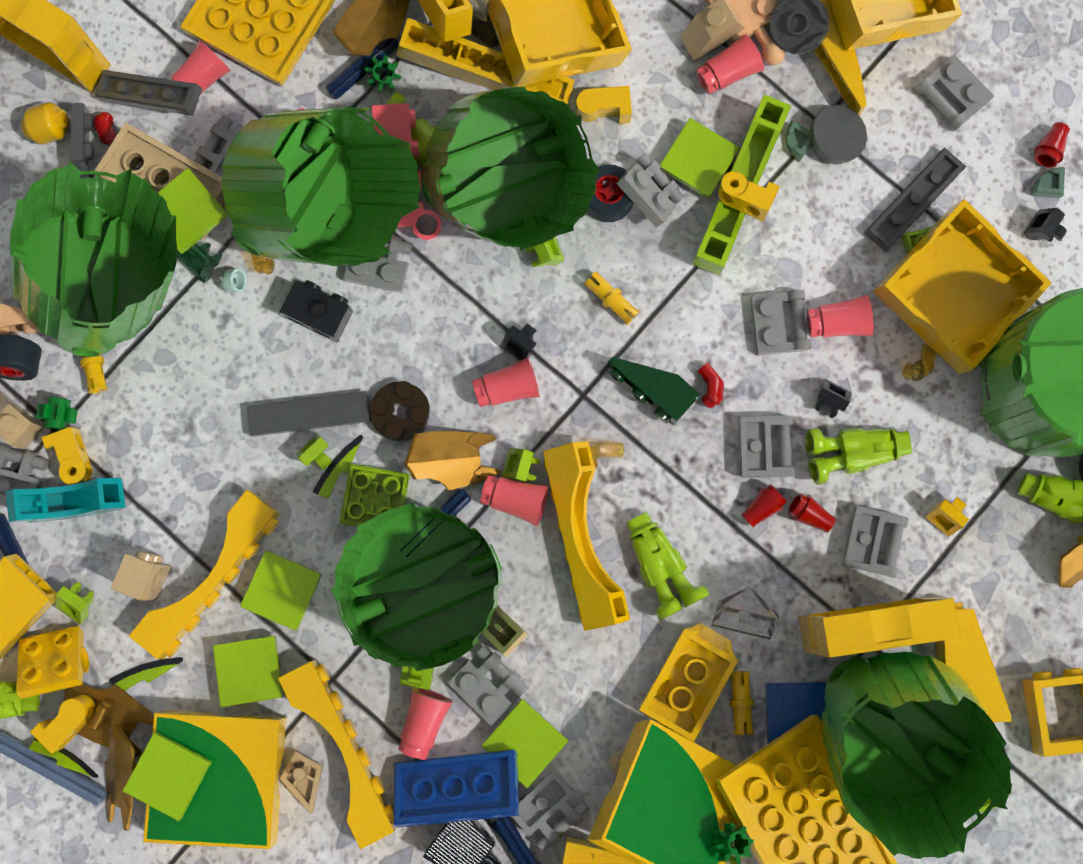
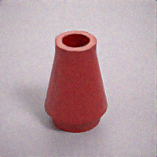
M1056 122L1052 125L1050 131L1034 149V160L1039 165L1053 168L1063 161L1067 137L1070 132L1069 126L1061 122Z
M770 484L766 488L762 487L741 515L754 528L760 522L783 510L782 506L787 501Z
M802 493L798 494L788 510V514L793 516L794 521L820 529L825 533L832 529L836 521V517L828 513L809 494L806 496Z

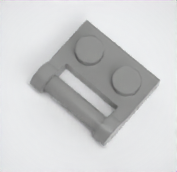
M955 54L915 88L920 95L924 94L951 122L949 126L954 131L959 129L994 97ZM935 83L963 111L961 114L933 86Z
M804 290L752 295L750 297L757 356L811 350V341L807 339L803 301L805 300ZM783 303H791L795 341L787 342Z
M740 416L738 418L740 478L795 477V467H792L790 426H793V416ZM771 426L778 427L780 467H772Z
M858 505L854 506L842 565L896 578L898 569L895 566L903 528H907L909 518ZM888 523L891 524V530L882 565L876 562L884 524Z

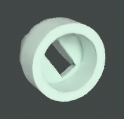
M228 269L221 275V286L224 290L236 293L242 292L246 288L247 278L242 269Z

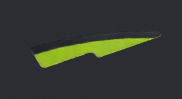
M362 435L346 446L332 461L317 482L313 493L327 499L330 498L340 474L348 472L363 439Z
M183 658L163 659L142 664L110 678L109 681L112 686L117 685L126 691L142 680L150 683L181 663Z
M34 738L29 747L31 751L57 759L56 764L58 766L98 778V774L84 761L65 748L51 754L36 738Z

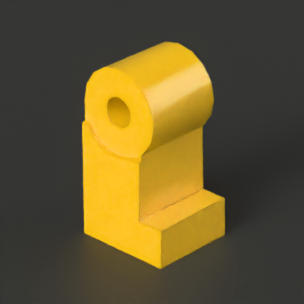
M630 85L583 90L579 93L576 101L577 115H582V120L585 122L595 121L598 117L618 116L619 124L630 123L632 116Z
M734 171L725 174L722 178L718 196L725 205L764 222L780 186L769 182L767 187L764 188L751 181H747L743 174Z
M68 427L41 437L45 449L56 452L60 463L59 477L63 482L73 485L89 481L92 478V466L79 429Z
M82 694L72 697L61 704L59 714L53 720L49 718L38 723L30 733L53 754L63 749L88 723L95 712V703L88 695Z

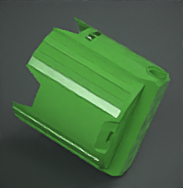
M525 86L478 92L455 102L447 109V114L444 118L438 121L426 147V162L421 168L420 181L428 204L441 217L453 222V225L494 244L504 247L508 246L519 251L545 243L558 235L574 231L575 223L581 217L583 218L588 210V204L596 191L597 174L601 172L592 159L590 145L581 126L582 115H576L565 102L558 101L541 91H527ZM576 125H579V127H580V129H581V131H582V133H583V135H584L585 140L582 139V136H581V134H580V132H579V130H578V128H577ZM584 143L587 144L590 159H587Z
M337 107L269 113L263 115L260 119L249 121L232 140L222 165L224 205L233 222L231 235L236 239V243L249 253L277 260L329 266H359L362 263H373L380 260V257L385 254H391L385 245L397 229L401 217L420 208L418 205L420 182L417 173L418 166L410 150L411 144L389 135L375 119L365 113L370 108ZM356 113L362 114L372 122H367L366 120L358 116ZM370 124H375L384 135H379Z
M69 161L68 166L59 169L55 168L47 172L46 176L38 182H34L28 188V192L23 199L17 200L10 232L11 288L14 298L19 300L22 306L23 313L41 332L56 339L57 343L65 351L83 357L106 354L115 348L116 344L130 340L149 325L155 312L160 311L163 306L177 262L176 216L171 215L167 202L162 195L160 196L151 187L147 180L133 174L131 169L119 175L100 171H80ZM94 174L96 178H80V175ZM100 176L116 178V182L100 179Z
M1083 288L1061 293L1014 320V323L1006 329L999 342L978 364L982 368L981 384L984 398L980 416L985 418L990 430L1005 441L1006 445L1022 451L1024 456L1057 458L1083 454ZM988 366L987 381L984 382L985 367ZM987 384L990 400H987L985 392V385Z
M414 503L390 509L357 526L358 532L351 540L347 541L343 548V554L335 569V586L331 588L337 602L339 614L351 636L353 645L361 646L368 652L369 656L376 660L380 659L390 663L391 666L399 668L403 666L414 667L416 671L450 663L473 648L479 642L478 637L491 623V617L499 601L498 587L502 585V567L493 545L489 544L476 528L470 529L464 521L455 515H449L438 508L430 506L427 508L419 507ZM433 518H435L410 544H408V545L400 552V550H401L418 532H420ZM437 525H439L408 557H406V555L415 546H417ZM338 601L340 602L341 611L344 617H342Z
M905 651L886 652L868 659L853 656L836 666L829 676L825 689L826 705L821 719L823 725L822 738L828 755L827 760L846 815L850 814L864 829L877 836L893 856L899 853L910 856V858L921 859L923 857H947L949 854L958 851L964 853L967 833L976 827L993 807L1008 809L1006 802L1012 790L1010 779L1012 766L1010 758L1004 749L1007 743L972 690L951 667L930 655L922 656ZM989 798L991 800L990 805L980 814L979 809L982 808ZM976 813L978 818L965 828L963 823Z

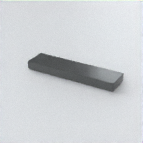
M103 70L94 97L104 102L193 116L202 88L196 83Z
M944 147L864 233L884 252H887L967 166Z
M367 391L247 406L251 437L371 422Z

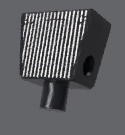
M478 820L446 823L423 855L426 860L433 864H500L489 855L495 846V839Z

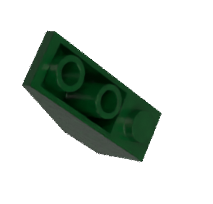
M612 357L608 361L607 367L610 368L608 372L610 376L620 384L623 382L627 383L633 389L631 394L644 404L647 401L655 408L653 413L665 424L670 421L675 425L701 395L678 374Z

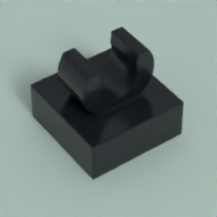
M1058 207L1039 209L1023 234L1030 240L1045 239L1051 242L1055 237L1058 241H1061L1067 233L1066 228L1060 225L1065 214Z
M528 323L521 331L512 326L506 332L500 347L519 361L527 357L530 358L537 344L533 341V335L537 330Z
M824 379L818 390L815 410L819 411L823 404H830L832 410L829 417L833 419L838 414V410L845 412L851 400V392Z

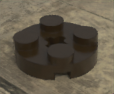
M407 381L392 382L380 388L371 400V422L374 428L387 439L399 442L411 441L414 434L423 433L430 418V404L426 395L417 386ZM399 404L401 407L406 405L408 407V410L405 411L407 416L405 419H401L399 416L393 418L392 413L395 412L394 407Z

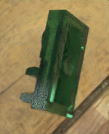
M195 243L183 254L177 250V259L202 283L211 279L214 267L220 264L222 257L221 253H218L216 256H209L207 254L211 248L210 243H204L201 247Z

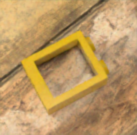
M1082 668L1062 669L1063 675L1052 676L1051 671L1033 672V678L1022 679L1033 754L1049 757L1083 753V735L1049 739L1042 688L1080 684L1083 703Z

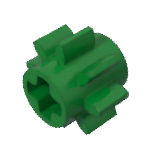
M385 55L383 61L379 62L375 57H372L371 61L374 67H367L364 71L366 74L371 75L367 86L376 85L378 93H381L384 87H388L390 91H393L394 85L392 80L400 81L402 77L399 74H395V69H397L399 63L397 62L392 65L388 62V55ZM381 68H385L386 74L390 75L386 77L385 81L380 80V75L375 73L379 72Z
M48 397L47 404H38L36 418L44 420L43 428L63 430L67 428V424H76L78 410L70 408L71 400Z
M724 823L725 831L714 830L713 833L716 838L711 848L716 849L719 854V862H727L729 860L731 864H741L740 857L752 856L749 850L754 840L749 839L745 833L747 827L738 826L735 829L734 823Z

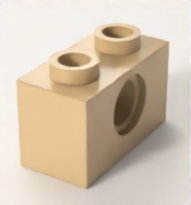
M137 550L136 554L125 553L110 589L137 600H157L171 566L162 563L164 557L148 551Z

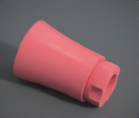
M744 34L728 48L697 68L696 73L701 86L710 95L741 79L764 71V64L754 42L748 35Z
M200 40L186 61L171 76V80L196 83L202 88V94L231 70Z
M864 295L847 301L819 305L818 308L807 309V325L810 338L820 336L822 338L854 335L873 336V312L869 296Z
M529 357L500 370L483 374V377L472 380L480 407L486 405L496 406L506 402L540 397L537 380Z
M488 475L482 489L480 503L491 506V509L505 512L538 526L545 509L549 485L530 484Z
M413 687L405 725L400 737L402 740L398 750L409 757L426 760L453 700L431 690Z

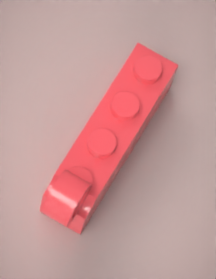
M408 103L372 105L373 119L389 135L410 143V150L414 159L419 158L418 141L412 140L411 128H416L415 109L409 110ZM373 124L374 129L377 131V133L379 135H384L382 131L375 124ZM419 170V171H417V173H418V180H419V182H420V189H422V184H421V181H420V180H421V173H420V170ZM418 201L420 208L401 217L398 227L411 226L417 237L424 240L433 239L441 231V219L434 211L424 209L423 201ZM424 214H429L436 220V228L430 234H422L416 227L418 218Z

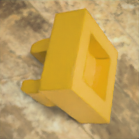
M955 497L952 503L945 499L931 508L925 518L949 537L962 529L968 522L969 518L961 513L967 504L958 497Z

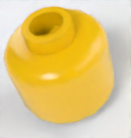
M52 102L29 107L25 110L21 119V127L25 136L41 145L63 139L69 126L67 113Z

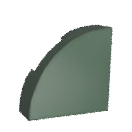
M791 120L786 132V144L791 155L799 162L812 144V138L809 136L808 129Z
M1065 167L1053 168L1040 176L1032 187L1031 196L1061 198L1064 196Z

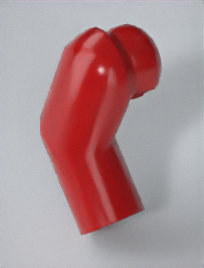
M101 112L95 116L93 126L99 140L103 144L110 146L118 133H115L112 127L114 124L113 116L108 112Z
M708 362L697 373L707 384V393L702 396V403L707 408H714L716 404L720 405L723 400L724 382Z

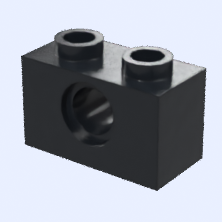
M295 280L279 312L284 318L338 343L353 313V310L348 305L349 300L336 293H332L331 296L321 292L322 287L309 280H306L304 284ZM316 303L325 304V310L320 315L311 314V309Z

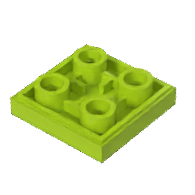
M689 118L661 162L660 169L675 180L709 199L739 152L740 147Z
M189 168L158 192L167 202L171 215L176 216L177 250L181 254L229 216Z
M350 464L339 523L357 527L383 512L405 506L410 474Z
M265 550L240 607L298 631L323 574Z
M276 636L213 645L220 707L284 697L283 688L278 680L281 677Z
M522 699L481 746L488 753L515 750L517 752L518 780L528 788L569 740L527 701Z
M155 732L133 770L123 792L180 821L212 761Z

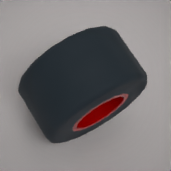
M602 165L598 167L601 172L597 174L596 191L588 204L587 212L598 221L616 222L623 219L631 211L634 202L617 184L626 170L617 165Z
M0 334V378L16 381L36 378L42 348L29 339Z

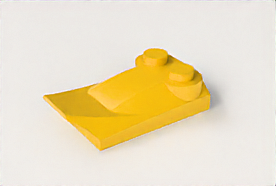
M702 623L683 629L652 686L644 696L638 710L666 728L694 742L739 661L733 653L731 640Z

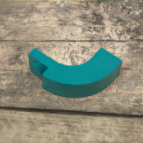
M96 478L67 486L11 489L5 491L9 522L29 521V523L55 521L91 516L126 508L122 478Z

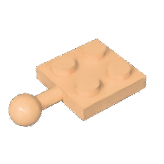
M705 0V2L707 3L708 6H709L710 4H712L713 2L716 1V0ZM727 0L744 26L742 31L729 39L731 44L744 34L749 37L755 35L763 47L762 58L764 62L771 66L780 64L785 58V51L773 42L766 31V28L771 23V14L778 2L776 0Z

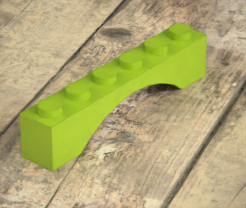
M765 94L763 95L731 172H739L745 176L747 181L758 185L792 105ZM719 199L692 265L720 276L746 214L725 205Z

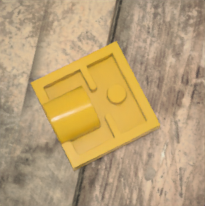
M80 626L19 639L16 694L21 699L83 685V673L89 671V657L83 646L84 631Z

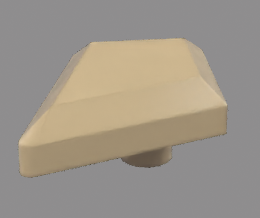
M296 750L280 780L305 809L312 813L315 808L323 765Z

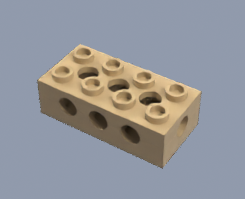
M126 122L94 170L119 175L131 169L133 174L147 180L158 193L184 170L189 168L223 209H225L221 176ZM100 176V179L116 182V178ZM169 179L167 183L162 185L163 181ZM208 232V233H207L204 237H202L201 239L205 241L206 237L208 236V234H209L210 232Z

